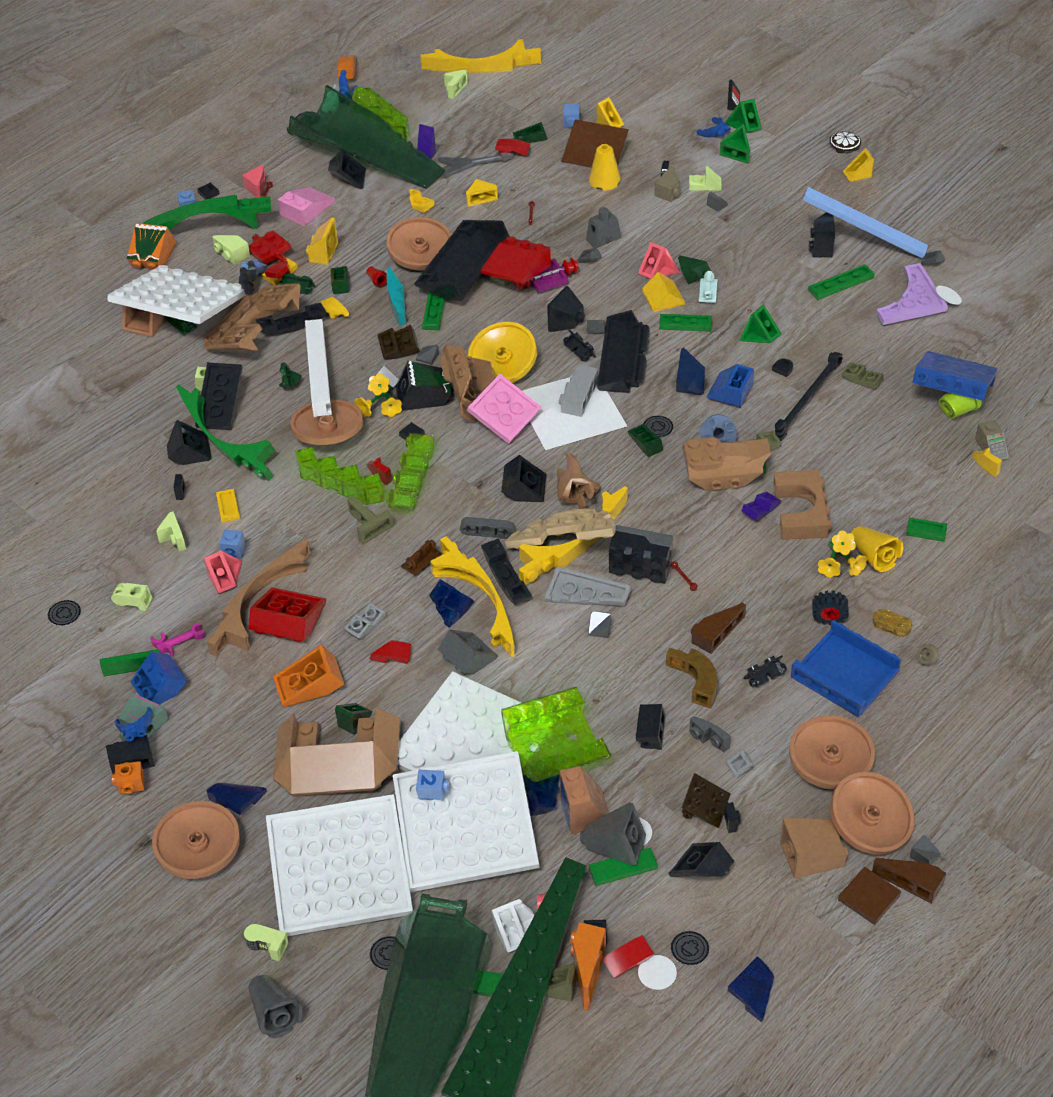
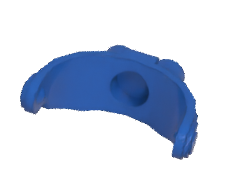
M342 70L339 77V97L344 99V103L349 104L350 100L358 95L359 87L355 85L350 91L346 77L347 72Z
M713 117L712 122L717 124V126L704 130L698 129L697 134L709 138L716 136L724 137L726 132H730L731 127L727 126V123L723 122L722 118Z
M147 707L145 714L131 724L124 725L120 724L118 719L114 720L116 727L123 733L127 741H133L137 736H145V731L152 721V709Z

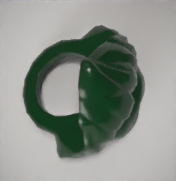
M285 362L281 363L279 371L282 375V382L279 386L287 389L295 387L300 381L301 375L291 371Z

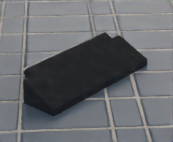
M633 310L607 316L597 383L599 391L630 393L631 387H639V383L644 379L646 357L643 353L647 350L649 326L639 322Z

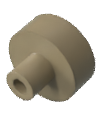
M923 644L917 651V658L922 664H934L939 656L937 648L931 644Z

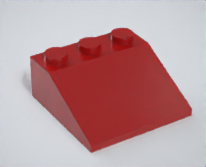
M507 237L498 244L482 267L481 274L523 284L551 266V248L541 243L535 244L529 240Z
M271 587L250 607L248 630H253L258 634H271L277 638H290L296 642L305 641L311 635L326 603V598Z

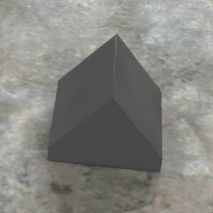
M709 192L707 206L719 212L728 205L721 197Z

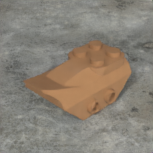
M445 344L443 348L444 353L440 356L443 376L447 382L452 383L457 395L461 418L474 424L478 419L471 415L467 408L495 379L491 362L465 354L463 347Z
M709 437L691 439L682 446L689 480L706 491L745 487L763 473V465L771 455L768 439L721 442L717 438Z

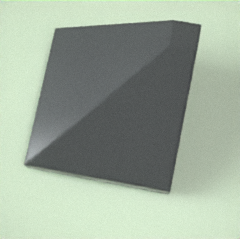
M597 248L584 250L577 261L583 262L598 259L602 255Z
M940 250L925 254L921 265L941 262L945 258Z
M587 320V334L605 333L604 320Z
M438 345L423 347L416 360L432 365L439 354Z

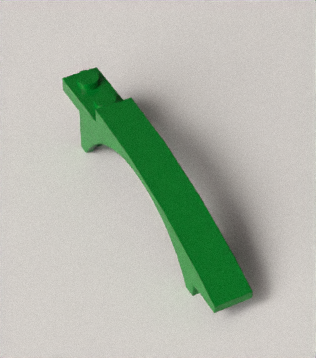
M237 195L206 199L167 211L143 222V224L166 226L170 231L176 224L191 216L204 213H220L238 218L252 229H258L257 213L272 212L271 198L269 196L238 200Z
M178 384L176 386L181 399L197 425L223 455L238 468L241 465L247 469L252 468L254 474L260 479L264 477L269 481L274 476L269 468L264 465L267 459L276 451L267 439L252 444H231L217 439L207 431L203 417L205 398L200 395V391L195 388L190 393Z

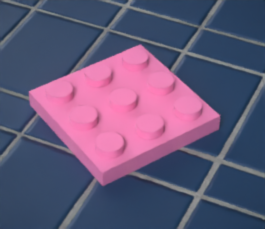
M499 374L472 402L467 411L509 444L542 407Z

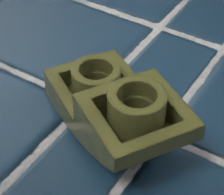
M849 363L842 372V376L851 382L875 390L884 379L883 373L866 371V365Z

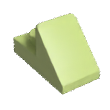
M467 70L444 74V85L448 91V98L454 99L468 83Z
M706 166L705 175H689V190L721 191V177Z
M173 511L169 512L156 531L159 543L171 540L172 545H177L179 552L186 550L184 538Z

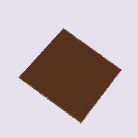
M575 119L561 162L592 168L597 147L607 144L613 148L618 165L629 129Z

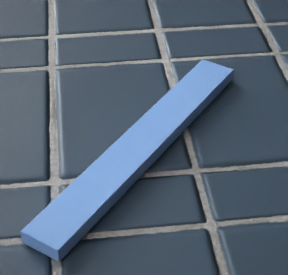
M810 187L807 188L803 201L920 258L925 256L927 244Z

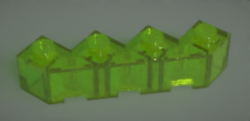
M355 87L352 95L354 111L365 112L366 121L378 122L379 131L391 132L392 142H407L409 136L408 117L371 88Z
M410 433L407 436L406 447H408V451H403V455L400 456L399 465L401 470H397L393 475L395 488L390 489L386 496L388 508L414 510L416 505L415 496H419L422 487V477L425 478L428 470V459H431L433 455L435 436Z
M313 447L295 450L301 479L314 481L316 485L328 490L330 488L336 490L338 494L347 498L354 496L362 501L364 505L384 502L383 486L379 473L360 477L357 464L338 468L335 455L316 459Z

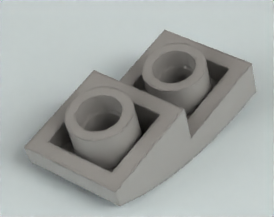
M369 603L360 616L355 614L344 630L360 640L375 629L387 615L385 611Z

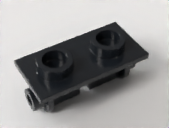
M569 329L568 331L571 335L564 338V345L572 352L574 351V354L582 361H588L590 355L595 358L593 346L589 342L584 343L580 334L577 332L574 334Z
M783 655L777 658L771 656L761 666H758V664L753 665L747 669L748 673L743 679L749 677L750 686L759 687L769 681L767 673L771 680L783 675L787 670L786 665L780 663Z

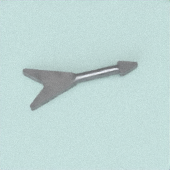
M501 153L500 155L476 159L438 157V162L451 166L442 174L445 179L474 165L497 161L505 162L514 158V153Z

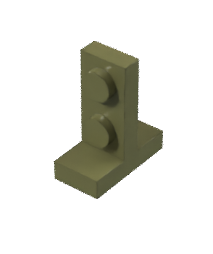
M354 496L347 499L349 512L362 524L357 527L358 540L362 544L367 543L393 527L392 513L388 510L375 516L372 511L365 507L362 501H358Z

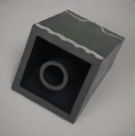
M407 361L396 384L397 400L402 402V411L445 406L448 399L452 396V389H450V383L443 376L442 368Z

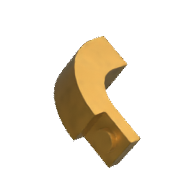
M669 648L666 653V666L690 674L696 680L692 690V703L711 709L717 691V673L712 662L704 654L693 648L690 649L688 654L681 650Z

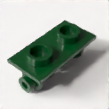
M292 273L284 274L281 277L283 281L279 282V285L299 283L300 293L304 294L312 293L313 287H316L312 278L308 276H295Z
M169 316L164 317L183 336L198 328L193 322Z

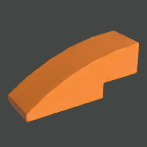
M356 55L339 57L337 66L338 79L342 70H346L347 79L354 78Z

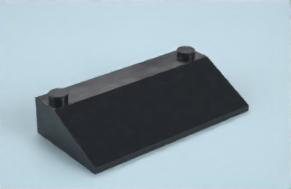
M463 220L416 280L415 286L446 300L462 301L482 275V267L498 244L507 237H510L504 222L499 220Z

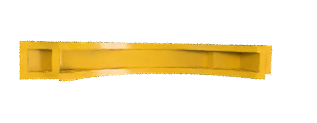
M519 39L511 48L500 54L484 58L456 57L440 49H434L435 53L420 55L422 69L445 72L467 70V73L513 71V67L541 64V49H525L523 39Z
M626 486L612 495L607 491L602 493V510L608 512L614 520L628 501V488ZM600 537L592 540L575 539L554 546L520 545L519 559L526 564L519 569L520 581H524L525 585H527L545 572H549L553 567L555 569L557 566L564 568L582 555Z
M447 536L441 538L440 545L443 555L430 561L432 575L434 577L460 579L475 585L485 592L497 611L496 620L490 631V635L493 637L490 643L493 648L501 644L511 657L515 656L512 630L503 603L490 578L474 556L468 559L464 553L458 550L454 541L451 542Z

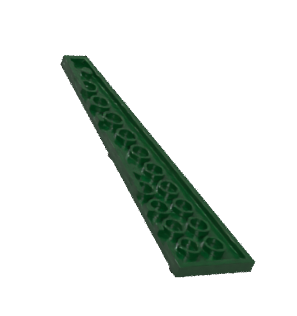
M565 857L441 1091L442 1096L514 1097L517 1083H519L521 1077V1070L527 1058L528 1048L536 1029L535 1026L539 1020L555 969L558 953H560L564 934L568 928L570 915L573 912L575 900L582 884L586 865Z

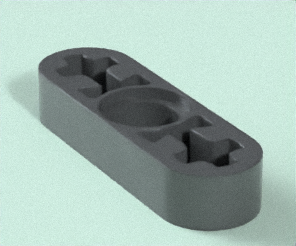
M465 517L461 520L460 531L470 536L508 539L515 532V524L507 520ZM484 526L491 527L492 529H485Z

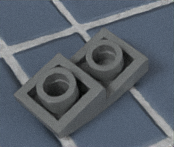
M694 716L690 718L689 731L694 738H698L703 744L710 740L712 745L718 747L723 753L730 748L731 736L704 719Z

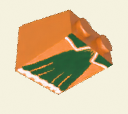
M136 223L127 260L134 268L140 269L144 267L153 270L159 265L166 264L176 245V240L166 226Z

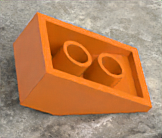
M322 644L273 676L283 707L329 695L344 685L335 655Z
M579 922L577 931L573 930L571 934L570 944H572L570 955L573 956L574 964L576 965V978L583 1009L588 1011L602 966V958L606 952V928Z

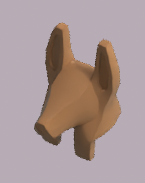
M567 452V470L564 472L561 468L557 469L558 500L568 504H578L579 509H584L587 507L583 494H586L591 499L594 493L599 491L600 484L582 473L576 457L572 453Z

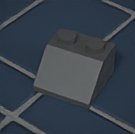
M449 630L438 647V650L443 654L442 657L448 662H452L456 666L455 669L462 674H475L498 657L493 650L472 632Z

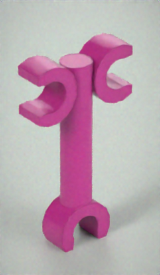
M197 623L191 627V631L166 640L163 632L160 633V640H155L153 636L150 639L152 645L160 649L161 653H169L172 657L174 655L172 646L192 638L203 639L205 633L201 629L200 623Z

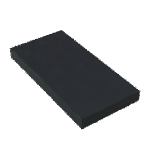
M207 362L201 395L205 398L203 417L207 429L231 430L243 370L241 364Z

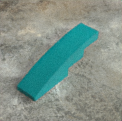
M391 267L387 268L389 302L393 315L399 326L406 324L404 287Z

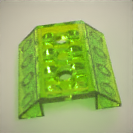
M577 686L501 709L506 740L512 752L518 751L522 774L534 782L560 774L559 770L578 766L583 767L611 758L603 738L596 740L582 712L585 702ZM566 734H574L577 739L570 740L567 738ZM535 745L539 748V751L533 752L529 749V746Z

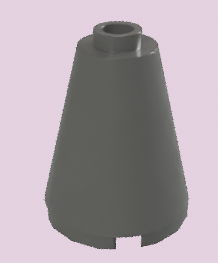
M259 975L252 979L248 988L262 1034H266L270 1038H277L290 1033L295 1022L299 1023L302 1019L303 1010L300 1003L267 975Z

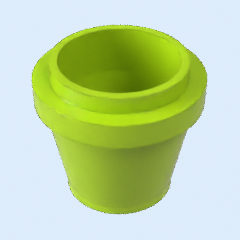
M946 392L939 399L941 410L950 419H955L970 411H976L982 405L981 400Z

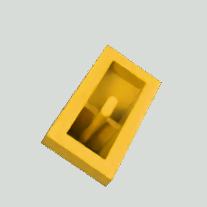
M610 97L596 104L598 124L614 127L624 125Z
M865 148L843 170V173L850 182L872 177L874 158Z
M478 179L466 191L467 207L498 200L497 185Z

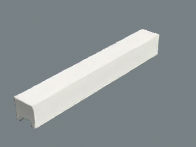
M322 319L305 320L314 417L332 415Z

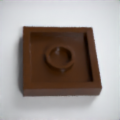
M864 866L841 892L838 901L873 925H876L900 897L901 891Z

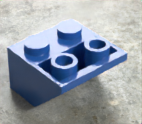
M736 364L719 372L707 398L741 407L753 385L754 368Z
M151 651L130 682L139 696L161 704L177 696L187 682V679L169 654Z

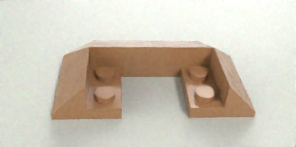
M300 284L264 286L258 289L259 292L251 296L250 294L244 296L203 337L205 342L204 348L206 350L227 352L258 351L252 340L257 338V334L262 328L256 323L255 319L270 316L279 311L299 310Z
M375 707V717L358 718L356 742L318 745L320 728L318 721L298 723L295 714H293L278 728L273 780L277 784L282 785L291 796L374 791L381 786V782L385 778L391 777L397 772L401 720L399 717Z

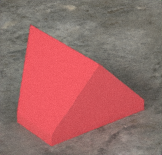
M651 242L638 274L651 279L657 272L665 276L680 273L668 250Z
M222 550L203 558L207 576L218 594L237 586L242 560Z

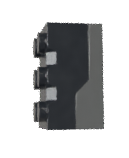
M616 525L615 533L609 545V573L616 575L628 573L635 579L649 577L652 582L665 584L672 564L673 536Z

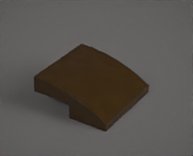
M411 324L396 332L392 327L377 335L384 360L403 358L420 352Z

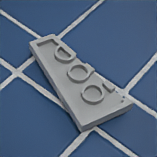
M557 566L544 601L552 603L625 606L631 592V586Z

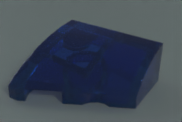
M441 579L429 594L431 600L436 605L438 613L442 616L444 624L448 628L461 619L474 603L472 598Z
M544 771L542 775H522L530 816L552 811L556 806V795L560 788L558 786L560 771Z
M216 783L206 791L211 802L229 808L240 815L251 803L255 805L265 795L267 789L258 786Z
M757 956L728 986V992L744 1003L745 1010L762 1022L765 1017L774 975L770 968Z

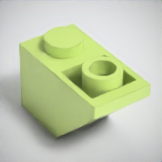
M238 235L213 236L214 250L234 265L250 256L248 243Z

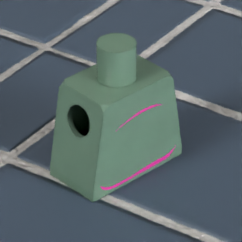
M133 693L120 713L118 720L120 724H131L142 717L147 711V707H150L153 713L152 721L145 731V735L149 738L167 722L168 717L165 707ZM120 733V739L126 741V737L123 736V733Z

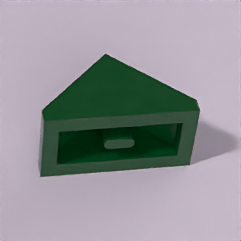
M681 255L678 257L682 273L688 284L704 278V274L707 271H711L707 261Z
M357 703L336 705L335 707L338 727L353 735L357 733L358 718H369L373 712Z

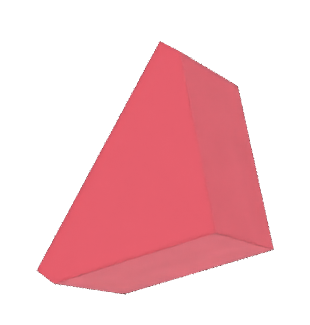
M260 165L242 175L244 187L257 198L262 196L266 179L264 165Z

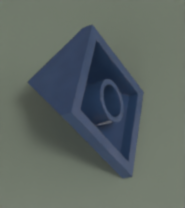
M682 348L676 379V392L702 395L704 394L705 367L685 348Z

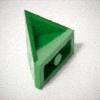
M755 99L739 102L726 120L727 126L737 129L744 124L746 133L761 130L762 126Z
M742 124L720 142V156L749 164L750 146L744 124Z
M761 305L750 315L739 341L771 343L782 334L765 305Z

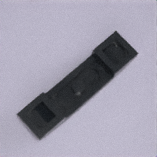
M319 302L305 306V312L275 320L272 315L255 320L262 328L261 333L285 334L304 329L305 320L324 318L326 311L322 303Z
M499 538L482 544L481 548L486 561L507 598L513 604L531 598L532 595L524 581H520L510 564L507 552Z

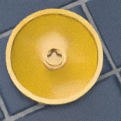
M499 322L484 328L475 336L469 346L468 355L473 358L490 361L495 378L501 374L513 383L524 377L533 367L537 357V345L532 333L523 325L514 322Z

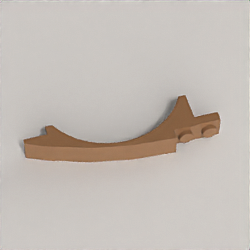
M308 540L295 545L264 567L241 588L222 610L224 620L220 622L214 634L210 635L207 642L211 655L217 657L227 643L247 651L251 647L248 641L249 636L243 626V617L249 602L269 583L288 575L305 573L308 567L303 565V563L311 554Z

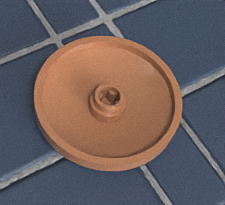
M408 218L398 222L387 235V251L397 264L408 269L425 270L449 239L451 232L444 224L431 218Z
M330 399L332 415L314 417L312 403H309L298 409L291 417V431L295 438L307 444L330 445L340 443L353 437L360 431L363 426L362 412L358 406L351 402Z
M825 715L809 719L795 730L790 741L789 756L793 768L804 780L821 788L835 789L845 777L853 773L871 772L875 759V747L867 731L856 722L840 716Z
M873 772L853 773L845 777L837 785L830 799V815L837 832L849 845L864 853L886 855L895 852L907 842L913 832L915 819L909 798L895 782L883 775Z
M209 801L188 802L170 810L159 821L152 837V847L159 865L168 873L185 879H198L217 873L231 862L240 844L239 827L233 814L225 807Z

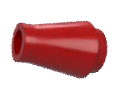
M373 266L367 268L366 274L375 286H384L387 283L386 272Z

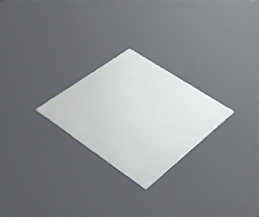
M570 377L522 390L542 407L530 423L545 450L627 427L608 392L599 391L597 385L582 417L561 412L559 398L561 394H564L565 385L567 382H570Z

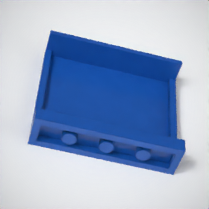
M927 351L916 365L912 383L984 401L988 387L994 385L998 368Z
M833 620L830 631L801 662L796 660L792 664L790 677L859 718L899 673L901 659L881 648L878 644L872 643L862 635L851 631L843 624Z

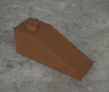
M741 603L703 618L691 629V643L712 654L745 618L746 604Z
M876 858L872 872L931 904L944 885L946 872L926 862Z

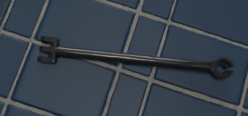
M831 352L829 354V364L784 420L779 419L776 422L775 435L780 441L787 435L786 428L834 367L836 368L841 365L842 353Z

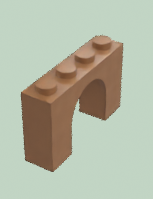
M819 470L774 472L773 485L775 497H799L808 500L813 505V508L805 512L780 514L782 540L828 538V530L832 529L831 519L827 518L829 516V506L825 505L827 495L826 491L822 489L824 488V478L820 477Z

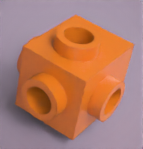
M140 761L115 765V773L112 774V784L117 786L119 794L144 791V772Z

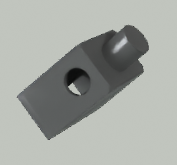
M600 208L599 214L589 219L586 241L593 248H599L621 238L618 219L608 208Z

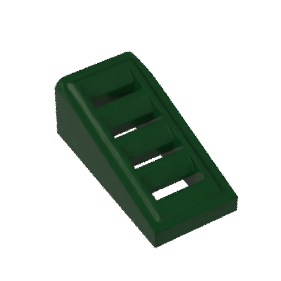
M542 122L513 132L514 139L527 143L548 140Z
M347 266L331 268L333 294L348 293Z
M644 424L628 431L629 436L648 457L663 450L661 438Z

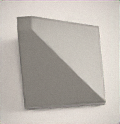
M743 749L726 761L736 778L754 766L750 756Z

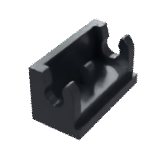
M640 704L635 738L638 742H649L641 743V748L662 750L666 718L662 704Z

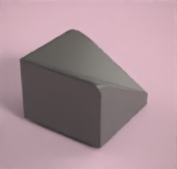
M591 612L589 636L608 638L611 613Z
M925 835L911 848L910 857L916 862H926L930 865L941 855Z

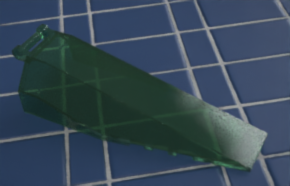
M329 85L325 86L323 101L316 115L306 111L299 120L292 115L290 116L289 126L287 127V132L290 135H296L305 142L334 154H338L342 150L360 164L419 187L428 189L445 172L440 165L430 157H427L425 153L415 149L410 141L404 140L399 132H394L391 126L382 118Z
M422 893L418 909L401 919L394 939L379 1004L365 1097H431L432 1093H435L438 1087L437 1083L442 1073H445L448 1067L447 1063L452 1053H455L467 1028L491 949L488 934L464 917L467 909V900L459 899L455 901L431 897L430 894ZM435 906L456 910V913L428 910V907Z

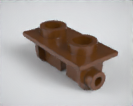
M427 540L418 551L406 558V562L401 567L416 576L431 563V560L441 554L440 551L435 549V541Z

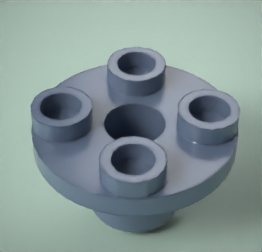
M721 414L708 417L700 428V438L714 437L721 442L735 441L737 436L734 422L729 417Z

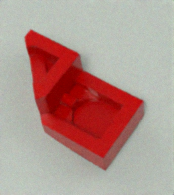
M287 261L278 262L264 271L266 277L280 279L284 274L291 273Z
M380 457L367 463V468L379 481L385 485L392 482L391 469L381 463Z
M391 640L371 653L369 659L386 663L390 659L407 664L410 658L411 644Z

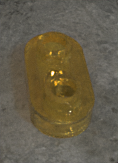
M886 609L877 610L873 615V624L878 629L900 637L908 636L911 633L912 622L907 617Z

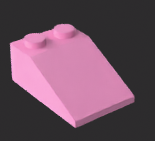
M311 187L291 190L278 199L279 212L281 216L306 226L335 202V198Z

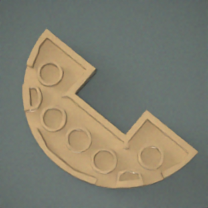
M590 508L573 509L551 514V517L544 521L537 519L527 524V529H524L522 532L519 530L514 532L505 541L507 549H519V546L522 544L540 546L548 535L561 536L571 532L576 534L577 540H592L596 537L609 538L614 535L616 526L614 519L606 511L602 510L598 513L595 509Z

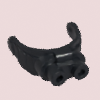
M253 261L247 263V270L245 267L240 268L239 284L245 290V294H251L252 291H255L256 268Z

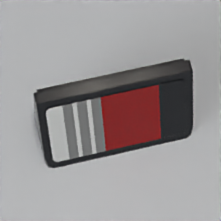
M730 79L727 109L733 111L740 102V91L734 81Z

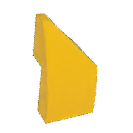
M409 189V197L413 209L425 213L435 205L433 199L422 197L421 191Z
M331 296L321 301L331 319L341 314L344 317L349 316L348 310L334 297Z
M985 448L983 451L976 450L972 453L974 460L989 474L996 477L1000 473L1002 460L992 455L990 448Z

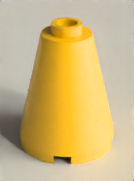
M602 144L597 147L589 175V183L595 189L599 187L602 188V191L612 190L618 186L621 177L613 148L607 144Z
M858 526L851 532L857 549L863 556L867 557V561L879 572H886L896 565L894 562L897 557L901 558L903 542L896 536L864 526Z

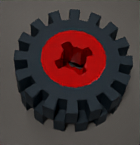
M827 590L825 594L820 592L818 593L819 596H814L812 600V615L814 620L817 619L818 623L822 621L823 625H826V623L831 625L833 620L839 623V621L844 622L848 618V598L842 595L841 592L835 594V591L832 590L829 593Z

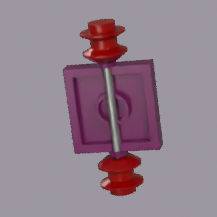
M555 258L551 259L550 267L523 284L514 282V286L522 291L523 286L528 289L531 283L537 293L568 284L567 276H570V272L577 274V270H579L578 262L570 258V262L563 260L562 266H560Z

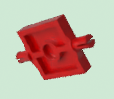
M274 230L267 232L262 237L258 234L252 236L254 241L248 245L249 252L261 263L268 264L276 259L280 262L286 261V257L283 254L291 249V245Z

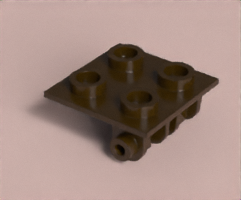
M694 773L681 807L683 808V817L690 819L695 815L719 828L724 815L725 803H728L731 793Z

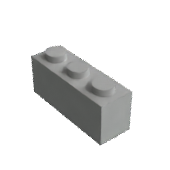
M578 364L575 371H572L570 382L566 383L565 392L559 398L562 413L582 417L598 383L597 368Z

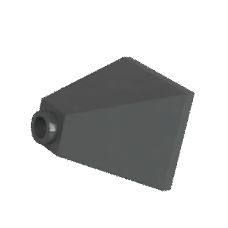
M628 803L587 824L584 831L580 833V841L582 844H585L587 850L630 865H637L646 837L633 803Z

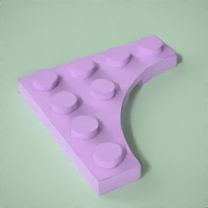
M921 263L904 267L908 288L902 295V298L898 302L878 308L876 315L882 325L945 312L948 309V305L936 292V286Z

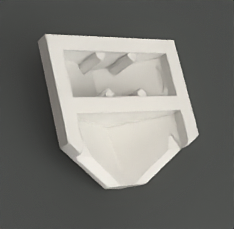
M520 899L491 910L496 933L507 953L517 949L534 917L533 911Z

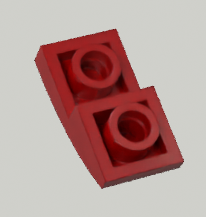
M498 139L495 149L500 153H510L512 150L519 155L526 156L530 143L516 139Z
M641 935L612 951L602 959L612 976L617 978L655 954L644 936Z

